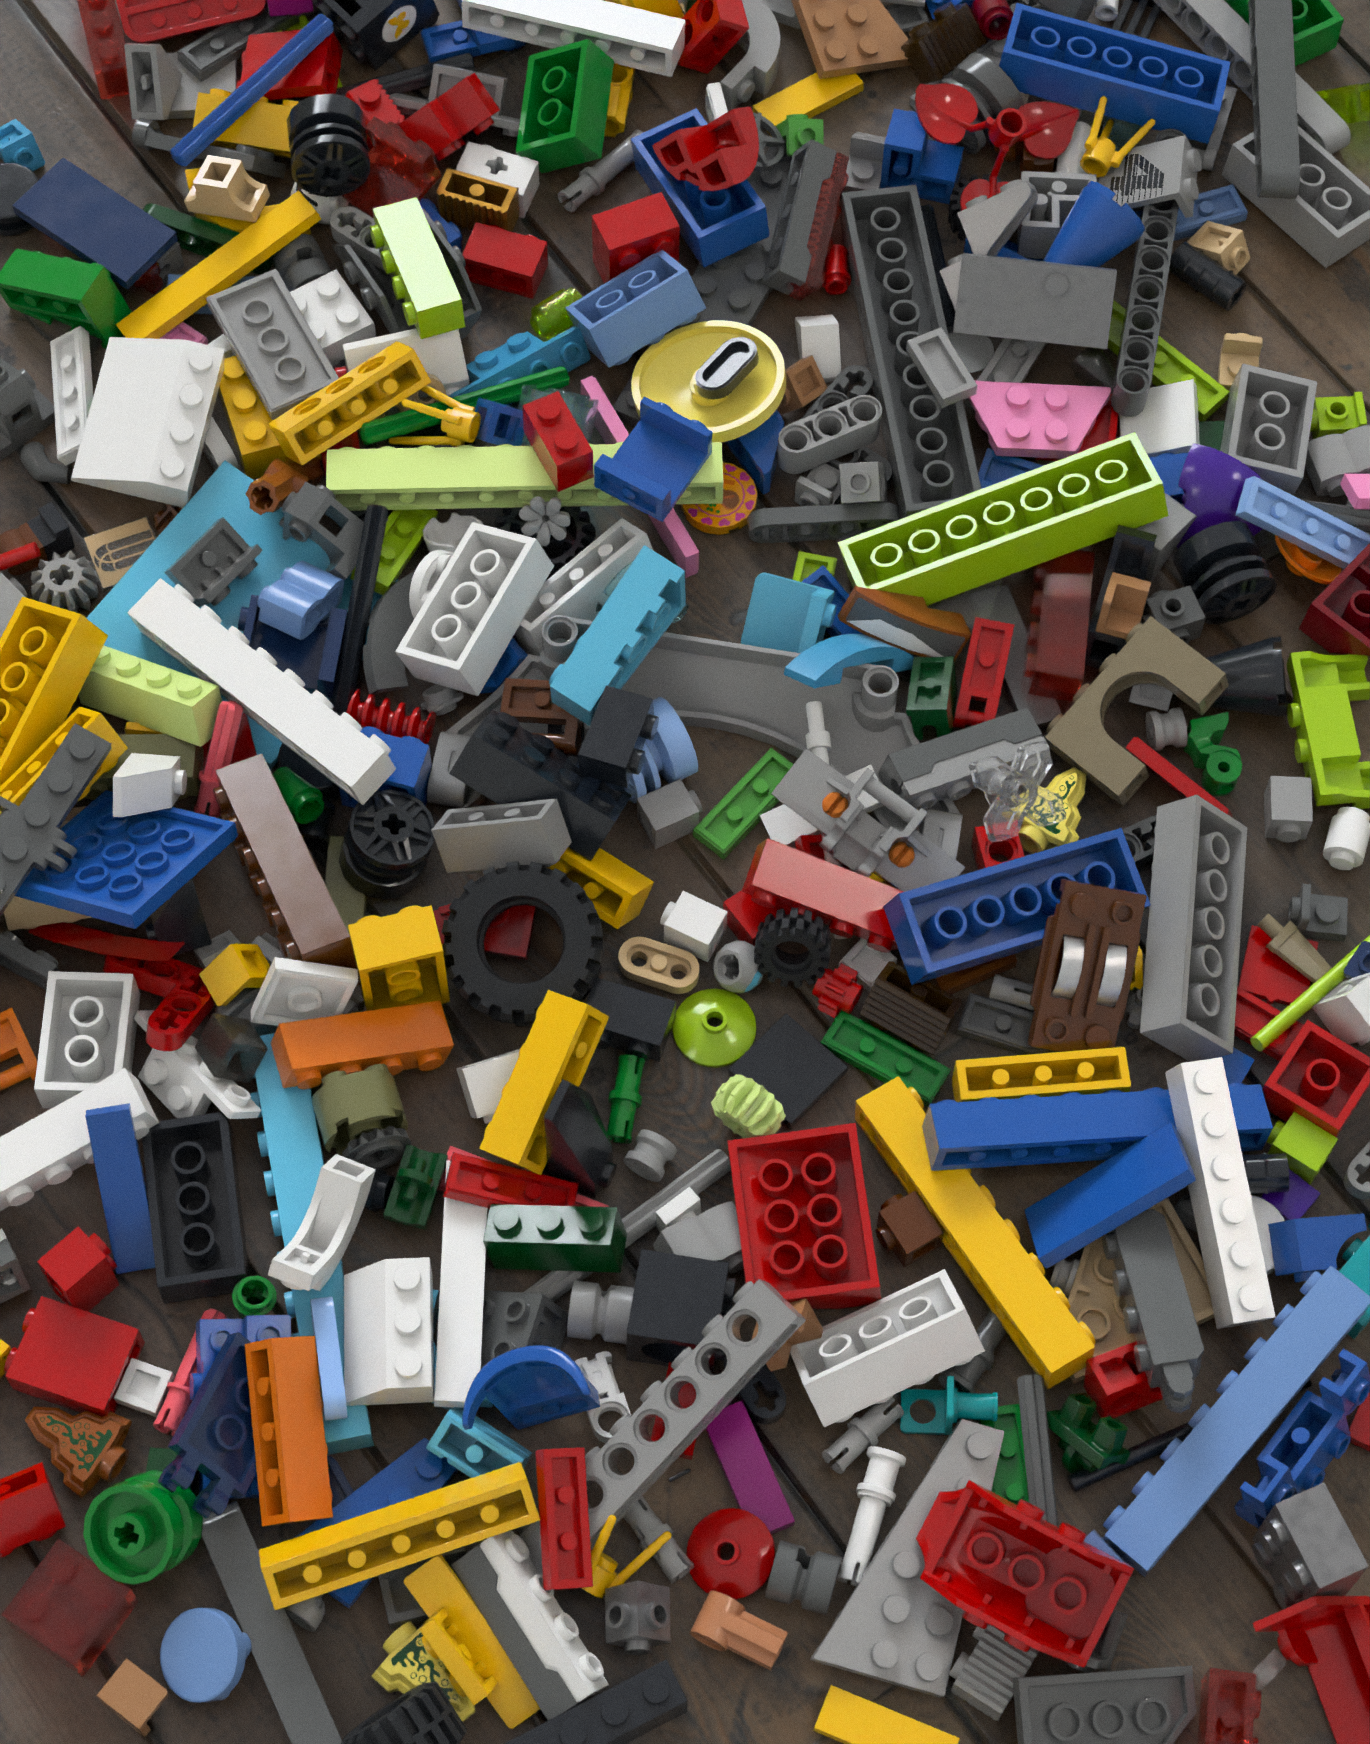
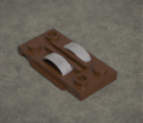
M1062 879L1059 889L1062 891L1060 903H1056L1054 915H1050L1047 918L1030 997V1004L1034 1007V1013L1027 1044L1031 1047L1059 1052L1115 1048L1119 1025L1124 1018L1141 935L1139 930L1147 896L1141 893Z

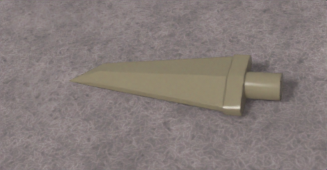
M1268 913L1257 924L1272 939L1266 947L1312 983H1315L1332 968L1292 921H1289L1283 927Z

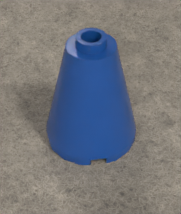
M1091 181L1082 189L1043 261L1101 267L1138 241L1145 231V227L1126 202L1121 207L1112 200L1116 195L1113 191L1100 183Z

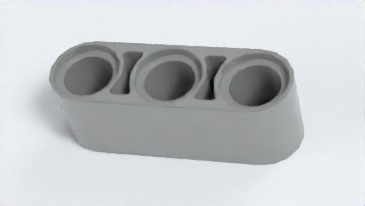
M859 395L788 424L782 428L778 437V466L789 474H799L873 443L878 438L880 432L881 403L870 395ZM790 448H799L800 450H792Z

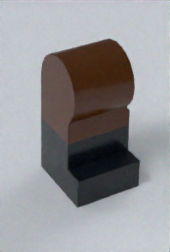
M52 502L39 508V515L20 525L17 529H10L0 535V554L32 542L37 543L41 556L8 568L7 571L11 575H21L38 567L40 559L45 561L52 560L54 551L61 555L75 548L70 528Z

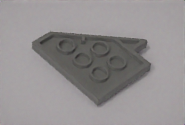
M1192 1666L1012 1678L1018 1744H1173L1197 1713Z

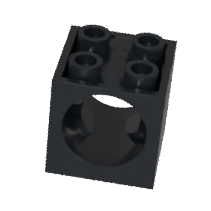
M641 1249L626 1333L627 1360L668 1366L669 1362L672 1363L686 1348L690 1347L693 1350L704 1339L705 1336L702 1334L705 1326L719 1314L724 1317L733 1307L732 1299L735 1294L736 1279L728 1278L729 1263ZM722 1350L714 1352L709 1359V1368L712 1373L715 1360L724 1361L725 1353Z

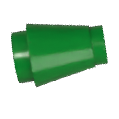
M281 767L272 774L294 821L307 824L320 816L324 809V802L319 789L293 772L289 767Z
M255 1275L241 1279L235 1285L232 1293V1300L240 1319L245 1318L247 1315H268L274 1307L277 1298L273 1284L268 1279Z

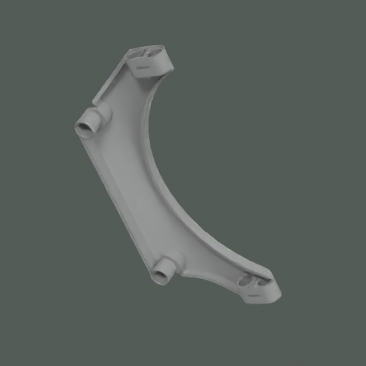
M555 615L548 618L542 626V649L540 656L529 654L508 678L550 680L555 669L560 664H565L573 652L575 644L593 621L564 615ZM664 632L621 689L652 698L653 700L661 696L674 708L685 726L713 728L741 734L773 745L797 758L807 748L805 735L809 733L806 703L820 701L822 702L825 730L830 732L832 749L828 751L829 765L843 776H846L871 764L881 783L878 772L887 755L920 744L913 733L912 724L907 714L895 712L899 678L893 669L884 665L865 663L843 668L840 684L812 688L784 675L785 667L801 653ZM558 638L568 640L564 643L553 642V640ZM505 681L485 701L446 732L442 731L440 733L428 782V803L468 808L477 807L487 798L449 773L471 735L491 710L500 712ZM881 688L887 692L878 694L873 692L872 689ZM520 723V726L529 732L548 733V724ZM584 723V733L586 736L589 726ZM562 725V732H565L566 725ZM950 798L937 801L934 806L925 810L928 813L916 830L956 860L963 814H960ZM886 806L867 813L888 829L892 826L899 831H903L908 825L906 821Z

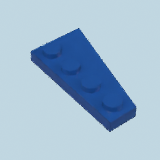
M423 1438L332 1508L333 1518L315 1521L296 1537L446 1487L458 1472V1469L447 1463V1457L441 1459L427 1450L426 1447L429 1440ZM374 1577L328 1592V1594L350 1609Z

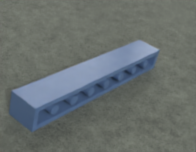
M1332 1265L1329 1266L1323 1275L1315 1271L1299 1290L1305 1295L1295 1308L1288 1303L1272 1322V1325L1277 1330L1267 1341L1261 1336L1255 1341L1244 1356L1249 1361L1239 1375L1232 1370L1216 1389L1221 1394V1397L1211 1408L1204 1403L1188 1422V1425L1193 1428L1183 1442L1177 1437L1174 1438L1159 1457L1165 1462L1155 1475L1147 1471L1131 1490L1137 1496L1126 1510L1120 1505L1117 1506L1102 1525L1108 1530L1104 1535V1540L1144 1577L1147 1576L1368 1310L1370 1296Z

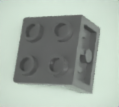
M484 1290L481 1369L492 1359L516 1348L544 1345L560 1350L567 1330L568 1313L544 1294Z

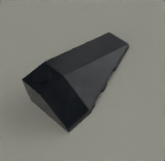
M562 1079L544 1116L548 1176L578 1183L577 1192L596 1199L601 1186L608 1188L615 1175L617 1165L613 1163V1148L592 1095Z

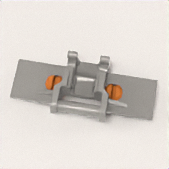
M806 748L771 793V795L825 836L819 844L822 849L853 872L868 878L874 873L901 891L906 892L959 876L965 866L916 830L928 812L922 808L918 811L873 777L874 772L869 768L864 771L854 784ZM862 790L906 821L908 825L905 829L899 831L892 826L888 829L863 810L864 805L857 800Z

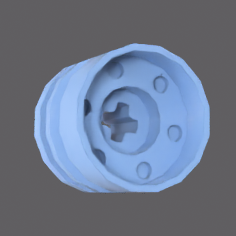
M661 696L653 700L654 715L659 717L656 734L653 740L646 739L642 749L645 751L642 769L639 775L632 774L628 787L625 788V791L632 795L629 800L633 803L637 802V798L646 795L647 791L650 793L661 788L659 773L665 781L672 783L698 772V760L690 736L674 708Z

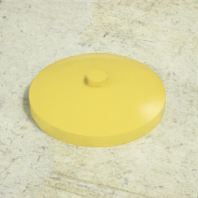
M704 321L673 330L666 334L661 341L652 344L643 353L634 368L631 390L639 417L640 401L645 396L656 403L662 402L667 404L674 412L689 420H697L703 423L712 431V442H726L753 431L768 420L776 411L786 390V371L779 348L763 332L738 322ZM735 337L751 339L756 344L759 361L756 367L728 396L715 400L702 397L697 391L695 382L697 370L727 340Z

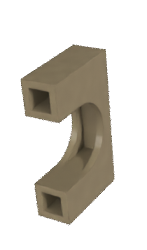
M1152 616L1144 624L1138 623L1132 628L1125 640L1127 644L1117 655L1112 653L1104 660L1099 669V676L1091 685L1086 683L1077 691L1073 698L1074 704L1064 715L1060 713L1050 722L1046 730L1048 734L1045 736L1047 744L1054 753L1072 767L1085 773L1088 780L1122 807L1149 778L1146 765L1116 743L1105 731V716L1113 699L1120 692L1131 686L1155 684L1168 689L1203 716L1229 686L1225 672Z

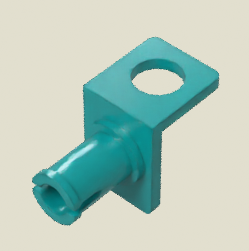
M947 1376L945 1390H902L901 1407L904 1415L900 1418V1430L904 1434L950 1435L953 1423L957 1424V1419L992 1420L997 1422L998 1393L958 1392V1389L954 1388V1376ZM919 1400L930 1402L936 1411L933 1420L924 1424L913 1420L910 1415V1407L913 1403Z

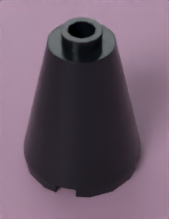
M1281 636L1270 637L1207 657L1206 659L1226 673L1229 685L1210 707L1276 717L1287 716L1286 705L1279 706V703H1287L1284 660L1282 658V650H1274V648H1282Z

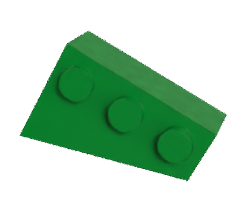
M16 248L0 270V294L10 308L49 325L55 319L71 326V330L82 326L90 335L101 339V345L105 349H107L110 337H123V334L115 324L132 312L111 279L110 272L101 264H90L76 261L69 257L61 258L47 255L40 251L32 252Z

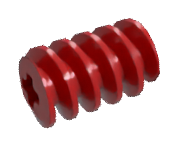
M357 689L353 694L346 712L362 728L366 726L375 727L387 735L399 738L404 736L415 737L424 744L429 743L436 721V712L434 711L430 712L425 721L421 720V708L417 706L411 715L407 716L406 703L400 702L396 710L391 711V699L387 697L378 707L376 706V694H369L365 702H361L360 689Z

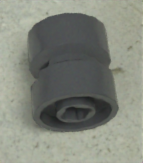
M301 234L271 256L272 262L289 292L332 271L329 264L324 260V255L315 238L307 234Z
M781 1540L774 1559L765 1598L788 1605L796 1599L800 1601L802 1609L827 1615L842 1557L817 1551L814 1555L810 1556L807 1555L804 1546Z

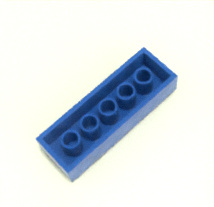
M1016 3L999 67L1009 76L1019 92L1096 113L1100 98L1105 96L1107 97L1105 116L1144 126L1148 120L1154 119L1155 125L1151 128L1153 130L1176 129L1184 133L1189 140L1208 144L1220 113L1231 62Z
M1122 828L897 894L883 908L911 985L1041 946L1047 918L1050 915H1054L1056 903H1060L1062 891L1059 889L1062 879L1131 891L1147 896ZM1148 896L1146 897L1144 910L1151 906Z

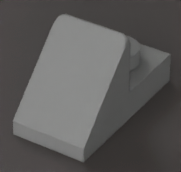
M856 132L852 135L849 159L841 183L840 194L880 189L886 137Z

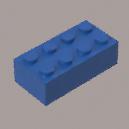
M695 108L631 138L636 170L653 194L663 193L680 226L681 236L704 268L769 237L770 234L766 206L747 179L726 189L702 191L699 190V186L689 181L677 180L657 157L652 147L655 143L678 129L708 124L699 110Z

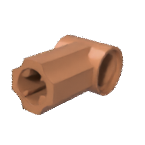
M710 1591L689 1632L692 1637L708 1647L723 1652L728 1649L770 1671L788 1636V1632L746 1612V1608L741 1603L717 1591Z

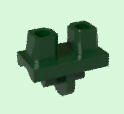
M406 1145L383 1214L385 1220L426 1230L446 1169V1160H449L448 1155L427 1152L415 1146Z
M1082 1392L1070 1394L1061 1409L1047 1411L1048 1428L1061 1438L1058 1446L1064 1451L1062 1466L1070 1473H1075L1083 1467L1092 1473L1097 1468L1103 1469L1113 1462H1117L1120 1465L1126 1464L1131 1453L1122 1445L1128 1427L1118 1419L1110 1416L1100 1418L1098 1424L1095 1425L1090 1419L1097 1407L1096 1402Z

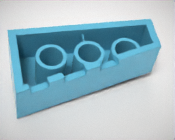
M645 545L642 547L592 624L575 644L573 652L565 664H560L551 675L549 684L551 700L554 704L590 726L606 685L622 689L686 605L685 570Z

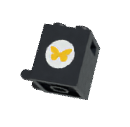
M317 0L318 3L315 5L319 14H324L327 18L331 19L338 41L343 39L348 44L347 49L354 59L360 64L366 61L375 71L426 26H433L440 15L434 0Z

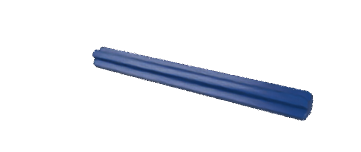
M318 14L181 139L170 151L172 159L181 167H185L333 32L334 28L331 19L327 18L324 14Z

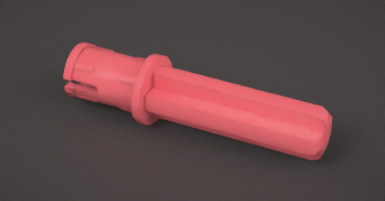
M222 701L219 704L205 767L198 775L201 784L196 805L194 806L195 813L205 815L207 803L210 802L208 816L215 818L220 816V808L213 792L214 788L219 787L215 770L231 765L243 714V706L236 703V701Z
M210 1308L204 1311L201 1319H228V1317L224 1313ZM196 1331L174 1381L168 1382L166 1386L168 1393L153 1423V1427L166 1435H169L171 1430V1435L174 1436L193 1401L190 1398L191 1373H197Z

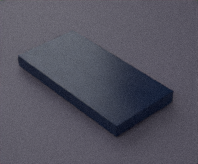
M64 157L12 205L17 216L87 263H98L104 266L110 272L111 279L127 290L178 241L175 231Z

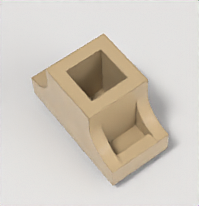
M207 155L184 202L188 212L256 223L270 193L266 184L260 183L248 175L242 160Z

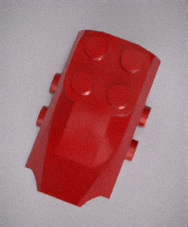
M968 1480L963 1489L950 1492L940 1491L916 1537L925 1563L920 1579L955 1606L963 1609L962 1617L968 1622L982 1629H987L990 1624L1005 1632L1006 1634L1003 1639L1010 1645L1025 1652H1028L1030 1647L1045 1654L1085 1668L1134 1568L1084 1542L1087 1535L1076 1527L1061 1522L1058 1528L1043 1520L1045 1512L1027 1501L1020 1499L1018 1505H1015L971 1480Z

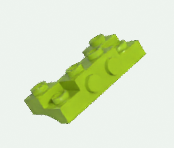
M1312 651L1291 652L1286 663L1293 694V702L1287 706V719L1290 728L1295 727L1297 739L1295 740L1294 747L1297 763H1303L1305 777L1311 778L1316 806L1352 803V807L1370 808V761L1358 762L1361 752L1350 701L1370 699V681L1367 682L1364 670L1368 661L1366 655H1324Z

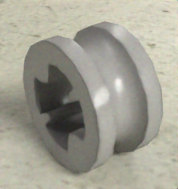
M1063 1259L1056 1263L1049 1283L1052 1288H1060L1065 1296L1068 1297L1080 1260L1074 1259V1261L1068 1262Z

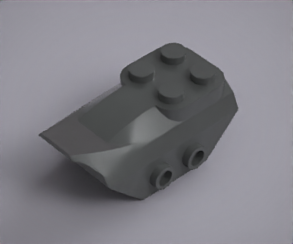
M422 209L462 299L465 327L459 329L460 339L462 340L477 323L482 308L464 268L466 264L462 252L456 245L452 247L449 244L445 229L440 221H433L427 211ZM372 239L367 242L366 245L368 247L375 248ZM335 243L331 245L343 263V270L347 279L352 285L358 284L365 305L370 311L376 310L390 334L416 328L415 325L408 326L402 307V303H405L404 299L397 300L391 281L393 276L386 274L385 271L357 255L349 244Z

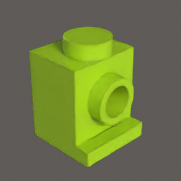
M1354 392L1353 396L1315 398L1310 428L1313 439L1330 434H1342L1351 429L1367 425L1362 392Z

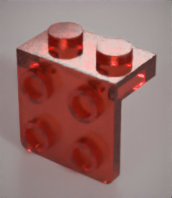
M374 116L365 126L373 145L369 152L371 172L366 182L358 189L342 195L343 199L373 218L374 208L415 197L420 202L441 177L433 157L435 153L430 146L421 140L414 142L406 137L405 132L395 123L389 121L386 124Z

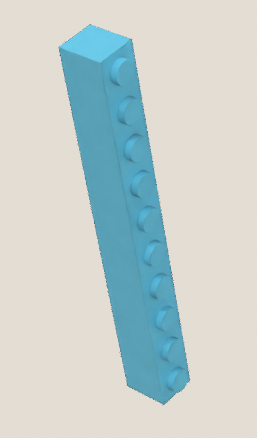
M272 1033L249 1038L252 1053L244 1054L248 1079L256 1078L258 1092L250 1093L253 1102L261 1109L258 1117H263L265 1131L257 1132L261 1157L269 1156L271 1170L264 1171L268 1197L276 1196L278 1210L270 1211L275 1237L283 1236L285 1248L294 1238L305 1218L321 1167L325 1163L317 1119L312 1105V1089H299L298 1086L283 1088L271 1047V1040L275 1034ZM340 1260L332 1276L320 1291L312 1288L309 1291L292 1289V1291L284 1292L287 1315L297 1319L299 1332L292 1333L291 1337L314 1336L310 1299L333 1296L344 1379V1271L342 1260ZM367 1405L347 1406V1418L325 1421L323 1414L328 1455L374 1446Z

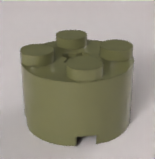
M375 1064L367 1067L364 1071L346 1074L344 1071L331 1072L321 1079L323 1086L312 1097V1105L326 1151L329 1153L331 1148H336L337 1154L343 1156L342 1152L348 1147V1143L351 1140L358 1139L362 1133L372 1132L375 1128L380 1130L388 1126H394L406 1131L408 1129V1121L394 1076L389 1073L388 1067L385 1064Z

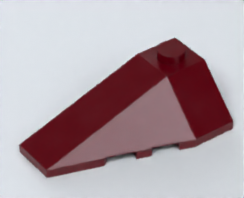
M1370 543L1311 603L1299 627V630L1329 653L1370 656Z

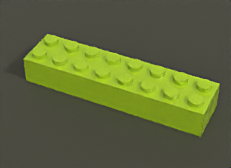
M1133 432L840 541L838 546L846 573L853 588L858 586L919 596L924 598L928 606L1116 535L1118 525L1135 529L1169 515L1163 482L1137 434Z

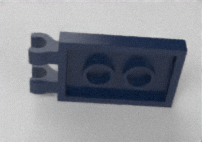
M239 1332L229 1334L168 1445L178 1455L164 1469L158 1480L160 1485L173 1493L178 1486L186 1490L192 1483L196 1470H199L211 1479V1482L199 1493L192 1505V1509L204 1518H208L211 1512L218 1516L221 1515L227 1507L231 1495L234 1498L245 1496L257 1473L245 1344L252 1342Z

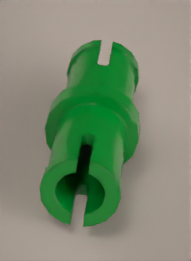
M620 1055L618 1057L619 1063L614 1090L609 1092L608 1097L611 1110L607 1135L610 1141L613 1138L614 1143H632L636 1108L641 1107L642 1103L639 1089L643 1067L645 1066L643 1058H638V1062H636L638 1056Z

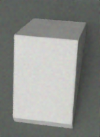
M833 314L795 317L800 360L812 355L825 383L833 382L841 373L839 323Z

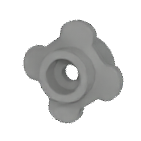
M435 684L422 693L425 702L421 704L422 710L427 709L428 713L434 711L436 715H443L454 710L457 707L456 702L463 699L464 695L462 692L458 693L455 689Z

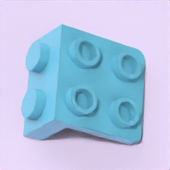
M766 572L760 573L755 579L741 644L802 653L809 647L823 641L826 627L831 628L837 605L832 604L835 591Z

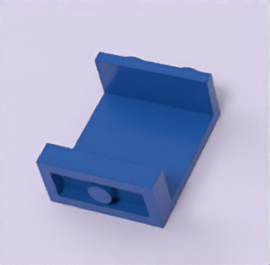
M644 396L640 401V421L613 458L602 454L594 464V487L663 522L711 455L712 431L700 421L689 420L674 412L667 404L662 402L656 403Z

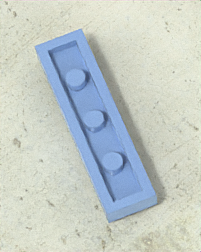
M1255 476L1245 479L1236 515L1342 569H1345L1370 543V535Z

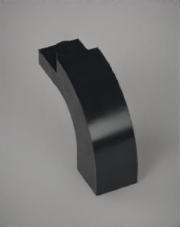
M1118 525L1080 664L1100 669V666L1110 654L1115 653L1117 655L1127 644L1125 642L1126 639L1096 632L1100 611L1112 572L1141 580L1146 579L1157 538L1156 534Z

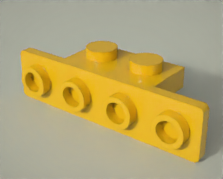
M441 1554L434 1556L410 1573L404 1579V1584L429 1617L419 1629L423 1634L422 1643L434 1659L438 1660L440 1658L450 1672V1682L456 1692L464 1698L467 1696L473 1705L486 1697L510 1729L515 1728L540 1710L539 1705L467 1589Z

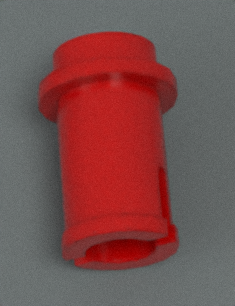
M837 244L826 247L824 251L825 273L821 278L822 286L828 293L833 295L844 293L851 284V276L847 272V248Z

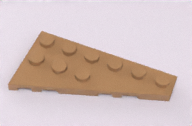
M791 0L819 79L911 65L908 62V58L904 56L905 52L901 50V45L909 39L880 0Z

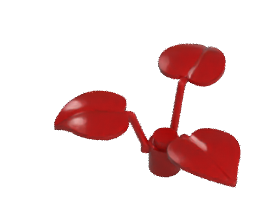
M949 83L919 84L915 94V107L920 124L934 140L943 144L955 145L963 139L966 130L973 133L988 128L990 141L994 146L1000 148L990 175V182L984 179H976L964 188L960 198L961 211L966 209L965 204L968 201L986 195L987 198L1001 193L1000 188L1003 185L1009 183H997V176L1006 153L1016 141H1023L1026 151L1035 158L1043 160L1057 158L1068 147L1080 115V111L1075 108L1054 102L1039 101L1026 103L1018 109L1006 108L999 113L995 120L988 117L984 122L971 124L978 115V106L974 96L965 88Z

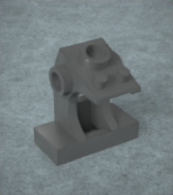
M0 358L1 461L55 422L54 405L36 388V384L30 374L23 368L18 371L2 358ZM21 413L24 415L13 423L12 420Z
M305 482L298 493L292 491L288 495L282 506L281 512L284 513V516L280 520L279 525L283 527V539L287 540L293 537L300 542H306L308 538L311 539L329 557L330 564L325 571L345 580L357 563L365 517L360 520L338 502L334 493L323 485L314 486ZM324 514L342 527L337 536H334L318 523Z

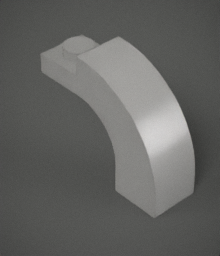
M742 0L749 29L737 41V44L745 51L746 55L720 82L728 111L735 109L741 102L748 101L754 90L766 96L778 74L780 29L775 15L763 0Z

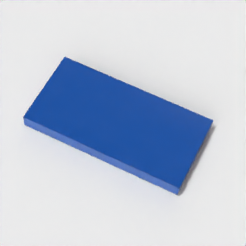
M1171 1122L1024 1210L1038 1259L1046 1269L1195 1182L1196 1177L1181 1137Z

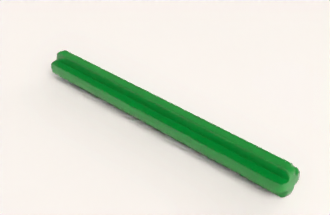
M559 366L452 398L462 404L475 408L479 397L506 405L564 388L569 385L570 378L567 369ZM440 401L427 405L446 411L448 408L453 409ZM411 409L366 422L359 429V434L362 442L365 445H370L441 424L442 419Z

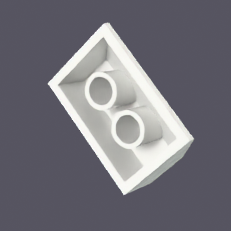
M415 328L343 344L347 373L398 341L415 350L425 371L441 380L447 396L469 385L459 329L420 339ZM419 390L418 395L420 397L429 396L423 391ZM396 406L385 412V415L397 414L398 408Z
M430 1257L384 1259L344 1275V1387L347 1406L434 1402L433 1277Z

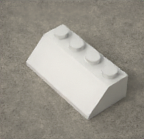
M945 1269L823 1326L821 1338L792 1345L790 1351L804 1388L824 1427L833 1423L844 1422L862 1409L873 1404L884 1403L890 1400L894 1394L913 1385L924 1384L930 1381L934 1375L953 1366L964 1365L970 1362L976 1355L985 1352L971 1319Z

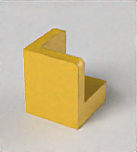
M230 944L199 975L216 1005L227 1006L244 988H261L270 964L258 944Z

